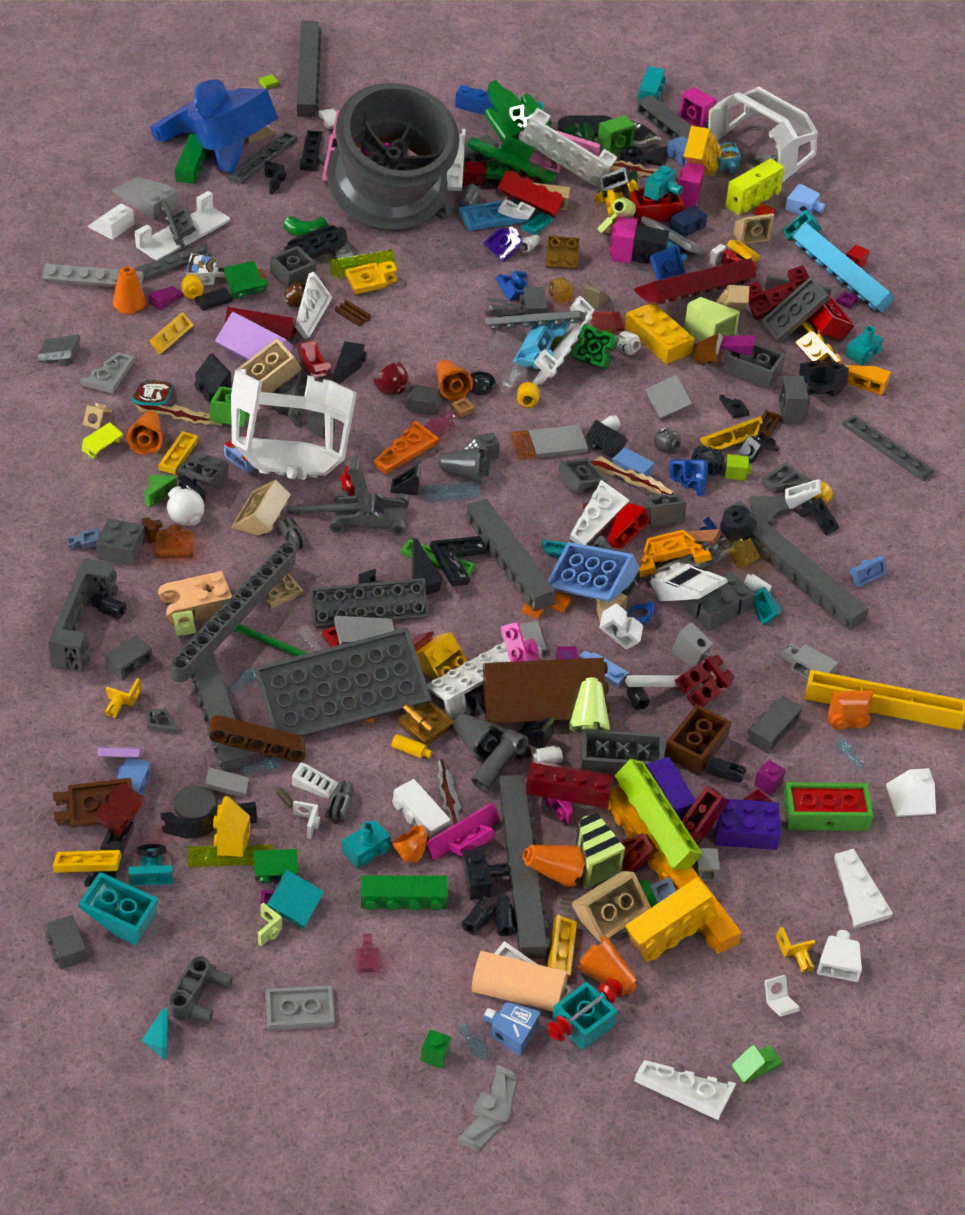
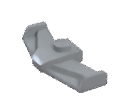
M497 1065L491 1095L482 1091L472 1109V1114L478 1118L457 1138V1143L479 1152L503 1125H506L511 1116V1105L517 1082L513 1071Z

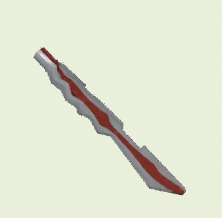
M441 759L438 761V790L441 793L440 798L444 800L443 809L450 814L451 827L460 822L459 812L461 811V805L457 793L453 789L455 783L451 772L447 768L446 761Z

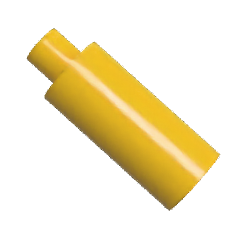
M396 734L392 740V748L421 759L423 756L430 758L432 755V750L427 749L426 744L400 734Z

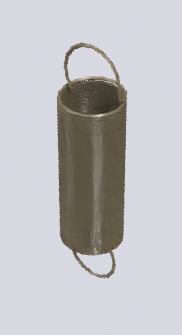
M279 788L276 794L289 807L291 803L293 804L294 800L282 788Z

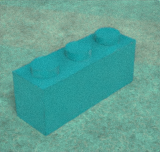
M647 67L639 88L638 100L653 95L658 100L660 99L667 79L665 69Z

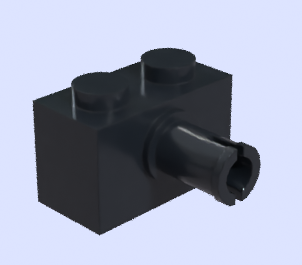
M484 848L463 851V870L470 900L481 899L482 896L491 898V878L510 876L508 862L489 865Z

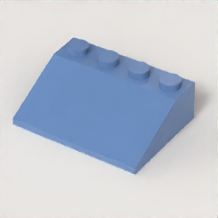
M568 542L550 574L548 582L555 591L611 602L633 582L640 567L633 554Z

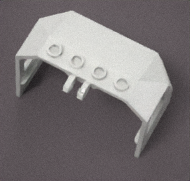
M760 87L754 88L745 94L738 92L728 96L709 109V129L717 141L749 117L766 116L779 123L769 131L770 138L773 137L777 143V162L785 167L782 183L816 156L818 131L807 113ZM741 102L744 103L743 114L729 124L730 107ZM811 141L810 153L797 163L798 147Z
M246 369L235 370L231 393V443L253 467L259 469L260 473L270 474V471L278 475H286L287 473V477L290 479H295L297 476V478L305 480L307 476L312 478H318L319 475L326 476L345 460L357 392L330 380L324 379L323 382L315 381L313 376H308L305 396L261 392V381L246 375ZM258 404L301 408L325 413L326 447L307 442L254 438L257 410L260 409ZM240 409L250 414L246 437H239ZM334 418L344 423L339 453L333 450Z

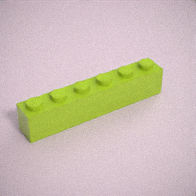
M629 759L615 775L619 782V787L625 791L629 803L635 807L638 817L647 826L648 833L654 837L658 843L659 850L665 854L669 866L675 870L688 871L703 853L644 762Z

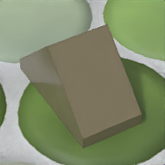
M586 285L584 300L598 311L610 296L599 289Z

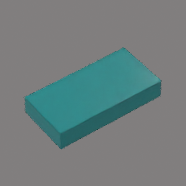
M540 211L522 226V230L531 235H537L553 221V217Z

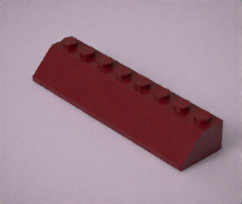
M752 258L657 280L634 288V292L648 304L656 303L658 306L665 304L666 300H669L670 303L679 300L678 297H681L682 300L690 298L691 294L698 296L702 295L703 291L710 293L714 292L715 288L722 290L726 289L727 285H739V282L742 285L750 283V279L757 276Z

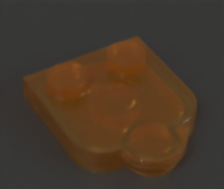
M171 525L168 529L158 531L155 542V559L194 558V533L191 530L182 529L180 525Z

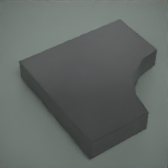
M750 496L751 510L770 526L773 525V520L776 516L788 513L785 496Z

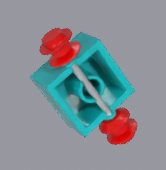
M608 978L606 981L607 985L603 983L599 985V993L588 982H585L554 1005L552 1021L548 1023L549 1035L554 1040L562 1042L565 1039V1034L582 1050L587 1048L615 1026L618 1011L610 1003L615 1002V996L618 998L623 996L621 983L616 979Z

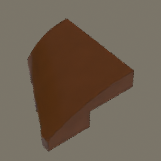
M717 333L694 344L693 356L695 362L698 365L704 363L709 365L712 361L715 364H719L723 355L719 348L724 337Z

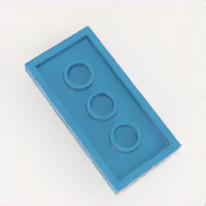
M509 199V201L517 205L520 204V202L515 199ZM504 200L459 207V214L468 231L528 222L529 219H517L499 213L498 209Z

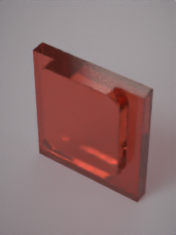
M620 311L592 313V327L597 328L600 332L624 331Z
M433 631L418 634L412 638L415 651H418L433 640Z

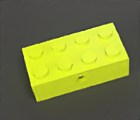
M770 158L731 180L728 186L725 207L737 215H741L744 212L747 213L751 208L757 207L763 201L769 200L775 194L778 195L782 189L781 185L785 167Z

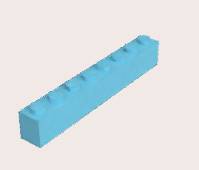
M806 222L792 236L796 240L795 244L801 250L805 248V253L808 256L817 258L815 261L821 267L825 265L827 272L832 276L836 274V279L840 283L848 284L847 288L852 293L856 291L858 293L857 296L863 302L867 300L869 302L868 306L874 311L879 310L882 313L895 300V297L886 288Z

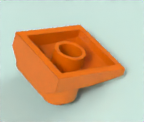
M873 691L833 692L827 715L829 724L838 730L865 728L871 721L869 712Z

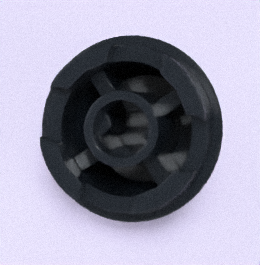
M742 505L729 507L724 512L720 522V529L727 539L736 540L737 542L750 539L757 526L755 515Z

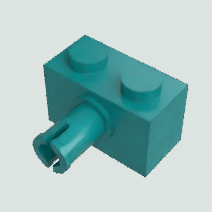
M663 165L646 179L644 195L658 201L669 191L679 196L683 191V186L675 183L676 171Z
M866 326L864 332L847 345L845 357L862 366L864 363L870 362L874 355L881 353L884 338L875 334L873 326Z
M376 820L372 822L365 821V824H361V829L342 840L341 852L356 868L368 865L376 856L384 855L388 852L391 846V835Z

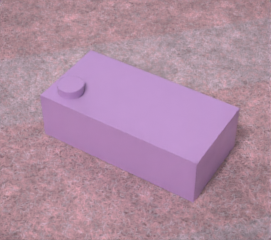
M233 311L215 340L221 347L247 361L277 338L290 353L294 348L286 339Z

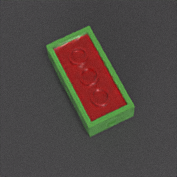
M786 782L782 800L787 830L869 831L873 819V810L867 783Z

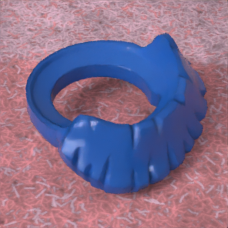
M651 601L635 605L629 610L628 617H633L632 612L636 609L648 611L646 616L634 617L645 626L652 619L655 604Z

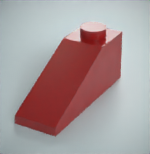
M628 503L617 514L608 538V543L611 547L623 548L650 522L646 509Z

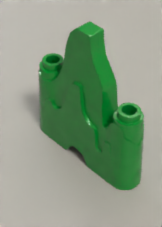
M497 80L489 82L487 92L494 109L490 107L485 111L487 121L502 142L506 135L519 140V134L524 129L514 122L509 108L524 105L530 115L537 108L542 111L543 109L530 94L525 93L522 95L520 101L513 92L503 88ZM549 119V125H548V126L550 127L551 124H552V121Z

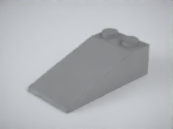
M135 177L112 189L114 193L152 219L164 215L161 209L163 207L161 202L163 198L171 210L179 207L178 192L167 184Z

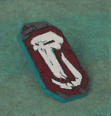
M145 380L138 384L131 400L138 405L158 406L165 404L174 386L164 380Z

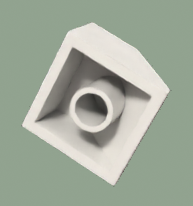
M120 203L89 224L88 228L113 240L134 225L133 209Z

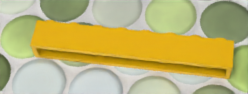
M810 670L805 700L830 704L833 692L872 690L873 696L870 713L962 730L965 721V700Z

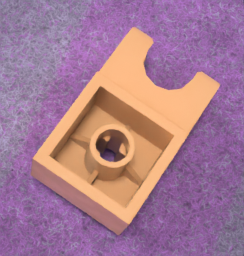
M222 571L161 585L158 590V595L162 602L173 603L166 610V616L170 623H174L173 614L192 611L193 618L196 621L211 618L232 597ZM181 617L178 623L187 621L189 618Z

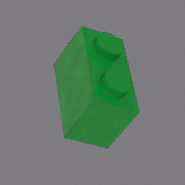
M297 849L254 851L255 880H259V883H271L272 879H282L287 870L298 876Z

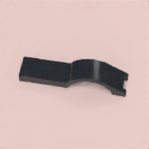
M256 802L237 804L250 816V824L257 823ZM218 806L212 807L206 816L195 820L181 819L172 812L160 813L161 820L165 821V826H162V832L182 838L206 836L215 829L213 828L214 816H217Z
M134 822L111 823L100 851L120 850L122 856L132 834ZM118 870L109 872L95 871L93 876L87 875L84 884L87 887L91 886L99 872L116 878Z

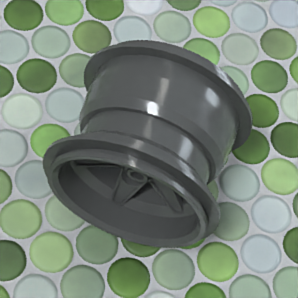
M380 83L363 88L353 94L344 103L338 114L335 129L338 146L333 151L327 168L328 187L335 202L348 216L357 222L379 230L401 231L427 222L439 211L444 202L447 192L446 172L453 165L459 150V131L452 114L436 97L420 88L407 84ZM383 143H391L392 145L388 148ZM363 146L370 155L365 156L358 148ZM408 149L418 156H406Z

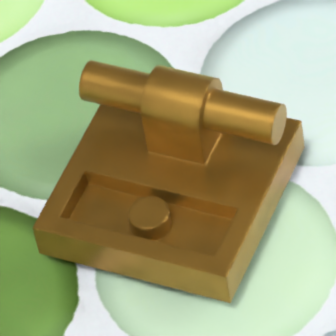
M548 235L545 267L578 270L580 238Z
M432 701L415 708L407 703L403 707L406 713L398 718V724L418 742L429 745L454 728V721Z

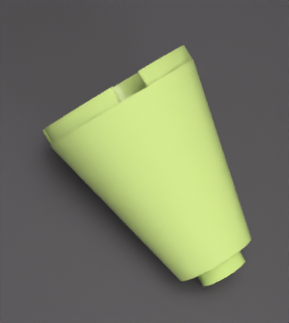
M586 678V681L581 683L569 729L572 732L579 733L583 729L610 730L603 687L597 678Z

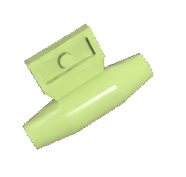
M618 198L613 203L614 214L608 217L597 229L602 234H612L614 222L617 223L618 217L631 218L635 214V204L629 199Z

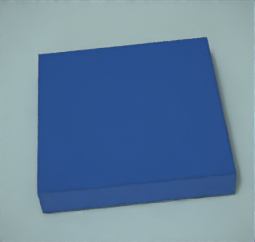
M678 245L650 256L657 280L687 274Z

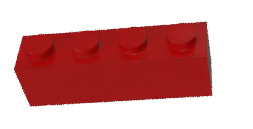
M506 171L498 186V192L519 202L522 201L553 218H556L564 202V197L559 192H551L546 186L541 184L538 186L529 178L523 179L519 177V174L514 171Z

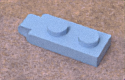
M583 651L578 656V659L603 657L595 652ZM604 658V662H607L608 667L605 681L618 688L629 672Z

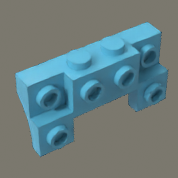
M564 322L563 325L548 323V326L533 324L513 361L518 370L524 367L529 368L530 366H533L535 370L539 369L534 364L535 360L544 349L550 355H554L549 347L555 337H561L566 334L570 322Z

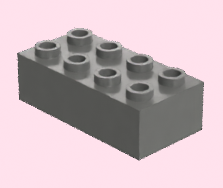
M583 729L580 769L613 774L614 778H616L615 775L629 759L644 762L646 766L647 763L664 758V734Z

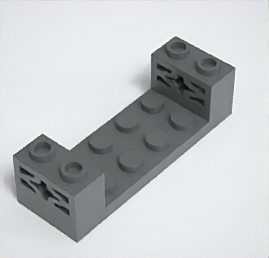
M83 559L48 641L52 668L82 673L84 667L89 665L90 655L87 653L89 642L86 641L85 632L78 631L79 620H83L84 608L89 606L90 599L94 594L111 598L117 596V572L114 570V563Z

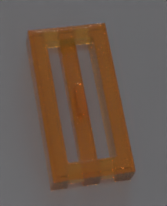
M528 430L510 432L518 459H522V457L527 459L529 456L535 458L536 452ZM522 435L525 436L526 442L528 444L530 450L528 452L526 450ZM516 436H518L523 452H521Z

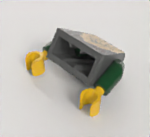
M624 167L600 176L601 186L598 194L593 198L598 205L600 202L605 201L603 196H605L607 190H613L614 192L622 191V193L626 191L632 192L635 189L636 191L639 190L637 185L638 173Z

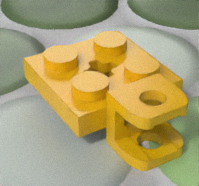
M394 262L378 263L379 267L377 263H371L345 269V276L354 294L386 288L389 284L396 283L397 278L394 273L397 272V268Z

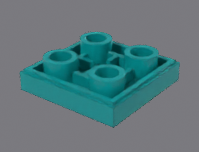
M287 870L267 906L278 915L303 929L324 891Z

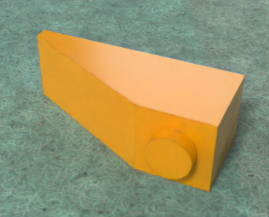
M844 365L849 368L847 384L879 395L883 394L889 383L891 371L876 366Z

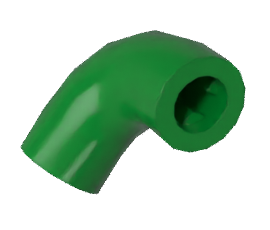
M289 216L283 224L284 230L297 237L329 226L323 217L305 222L294 216Z

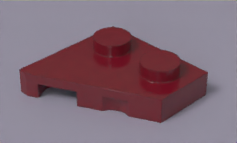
M641 833L633 838L622 840L621 844L625 847L621 871L635 873L658 851L648 834Z

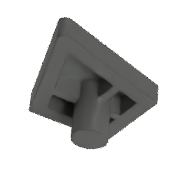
M166 708L146 710L148 729L178 732V728Z

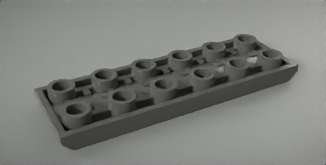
M425 578L310 588L313 627L335 625V616L386 618L392 620L428 617Z

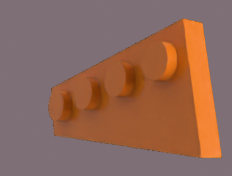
M415 420L412 426L406 429L399 439L396 438L393 441V445L390 448H386L374 460V466L387 475L438 445L439 438Z

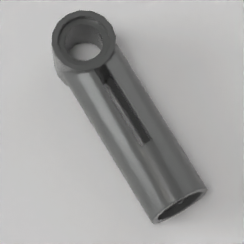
M511 729L505 730L501 735L500 744L471 778L472 783L477 788L486 792L517 754L520 755L525 752L528 746L527 736Z

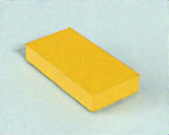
M729 240L727 243L728 247L745 259L752 258V261L757 262L761 257L739 240Z

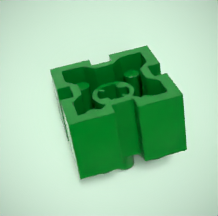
M584 324L579 335L582 339L581 344L576 343L572 357L585 363H589L591 360L590 363L594 366L607 370L612 359L609 356L610 350L615 351L619 338L605 331L601 333L597 328Z

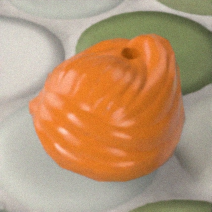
M415 825L409 833H402L394 841V849L405 862L417 863L421 859L427 842L425 827L423 825Z

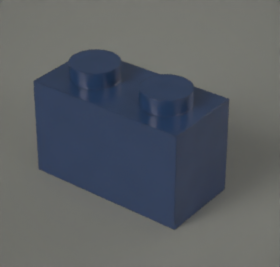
M692 206L671 216L670 229L683 237L692 235L694 232L706 227L707 214L696 206Z

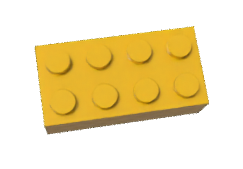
M691 126L684 158L689 163L705 165L704 175L714 176V173L718 170L717 161L718 157H721L722 148L710 129Z
M655 303L646 304L626 313L625 328L630 333L636 334L640 342L663 363L669 364L692 354L695 338Z
M697 877L626 924L625 927L632 945L647 963L659 958L667 949L677 946L680 940L686 936L693 935L704 924L711 923L718 914L713 896Z

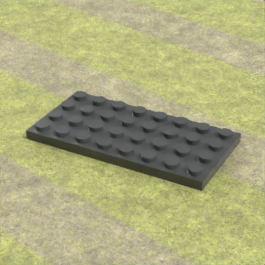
M408 627L254 667L271 728L302 737L401 711L407 703L412 707L431 703V697Z

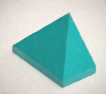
M763 587L755 593L753 606L762 625H766L780 614L782 607L767 588Z
M168 1008L162 1009L142 1038V1042L162 1059H167Z

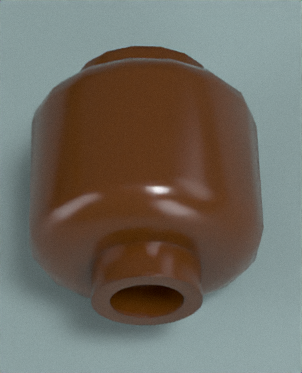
M302 282L291 284L284 292L285 302L289 306L300 307L306 285Z

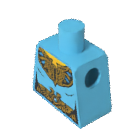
M736 143L720 144L722 154L721 157H718L717 161L718 171L728 170L731 174L737 172L741 156Z

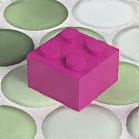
M692 87L682 93L679 117L692 126L704 127L709 119V109L716 105L717 99Z
M686 162L685 168L681 169L677 184L683 186L680 196L686 207L697 205L702 189L705 165Z
M618 217L617 223L614 222L609 255H612V261L631 264L638 219Z

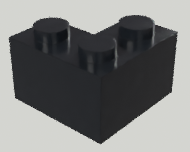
M638 225L634 237L632 260L638 263H648L650 253L656 254L667 249L670 231Z

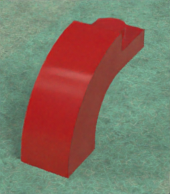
M317 340L297 343L299 358L307 375L315 378L328 375L327 369H331V364L322 359Z

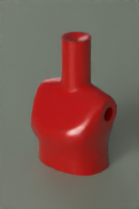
M345 467V473L340 476L341 490L346 491L349 496H355V486H352L351 476L348 474L349 467Z

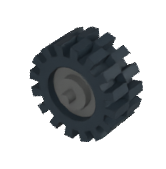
M698 446V448L694 449L691 459L708 460L707 476L709 474L711 476L718 475L725 460L724 455H721L720 451L717 452V449H711L712 447L710 446L708 448L706 446Z

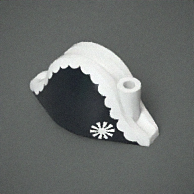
M632 121L635 124L633 147L642 149L651 144L661 142V138L649 128Z

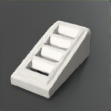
M820 479L785 489V500L789 509H793L820 494Z
M302 762L292 775L293 786L326 799L331 798L338 786V782ZM326 784H328L329 786L325 791L323 788Z

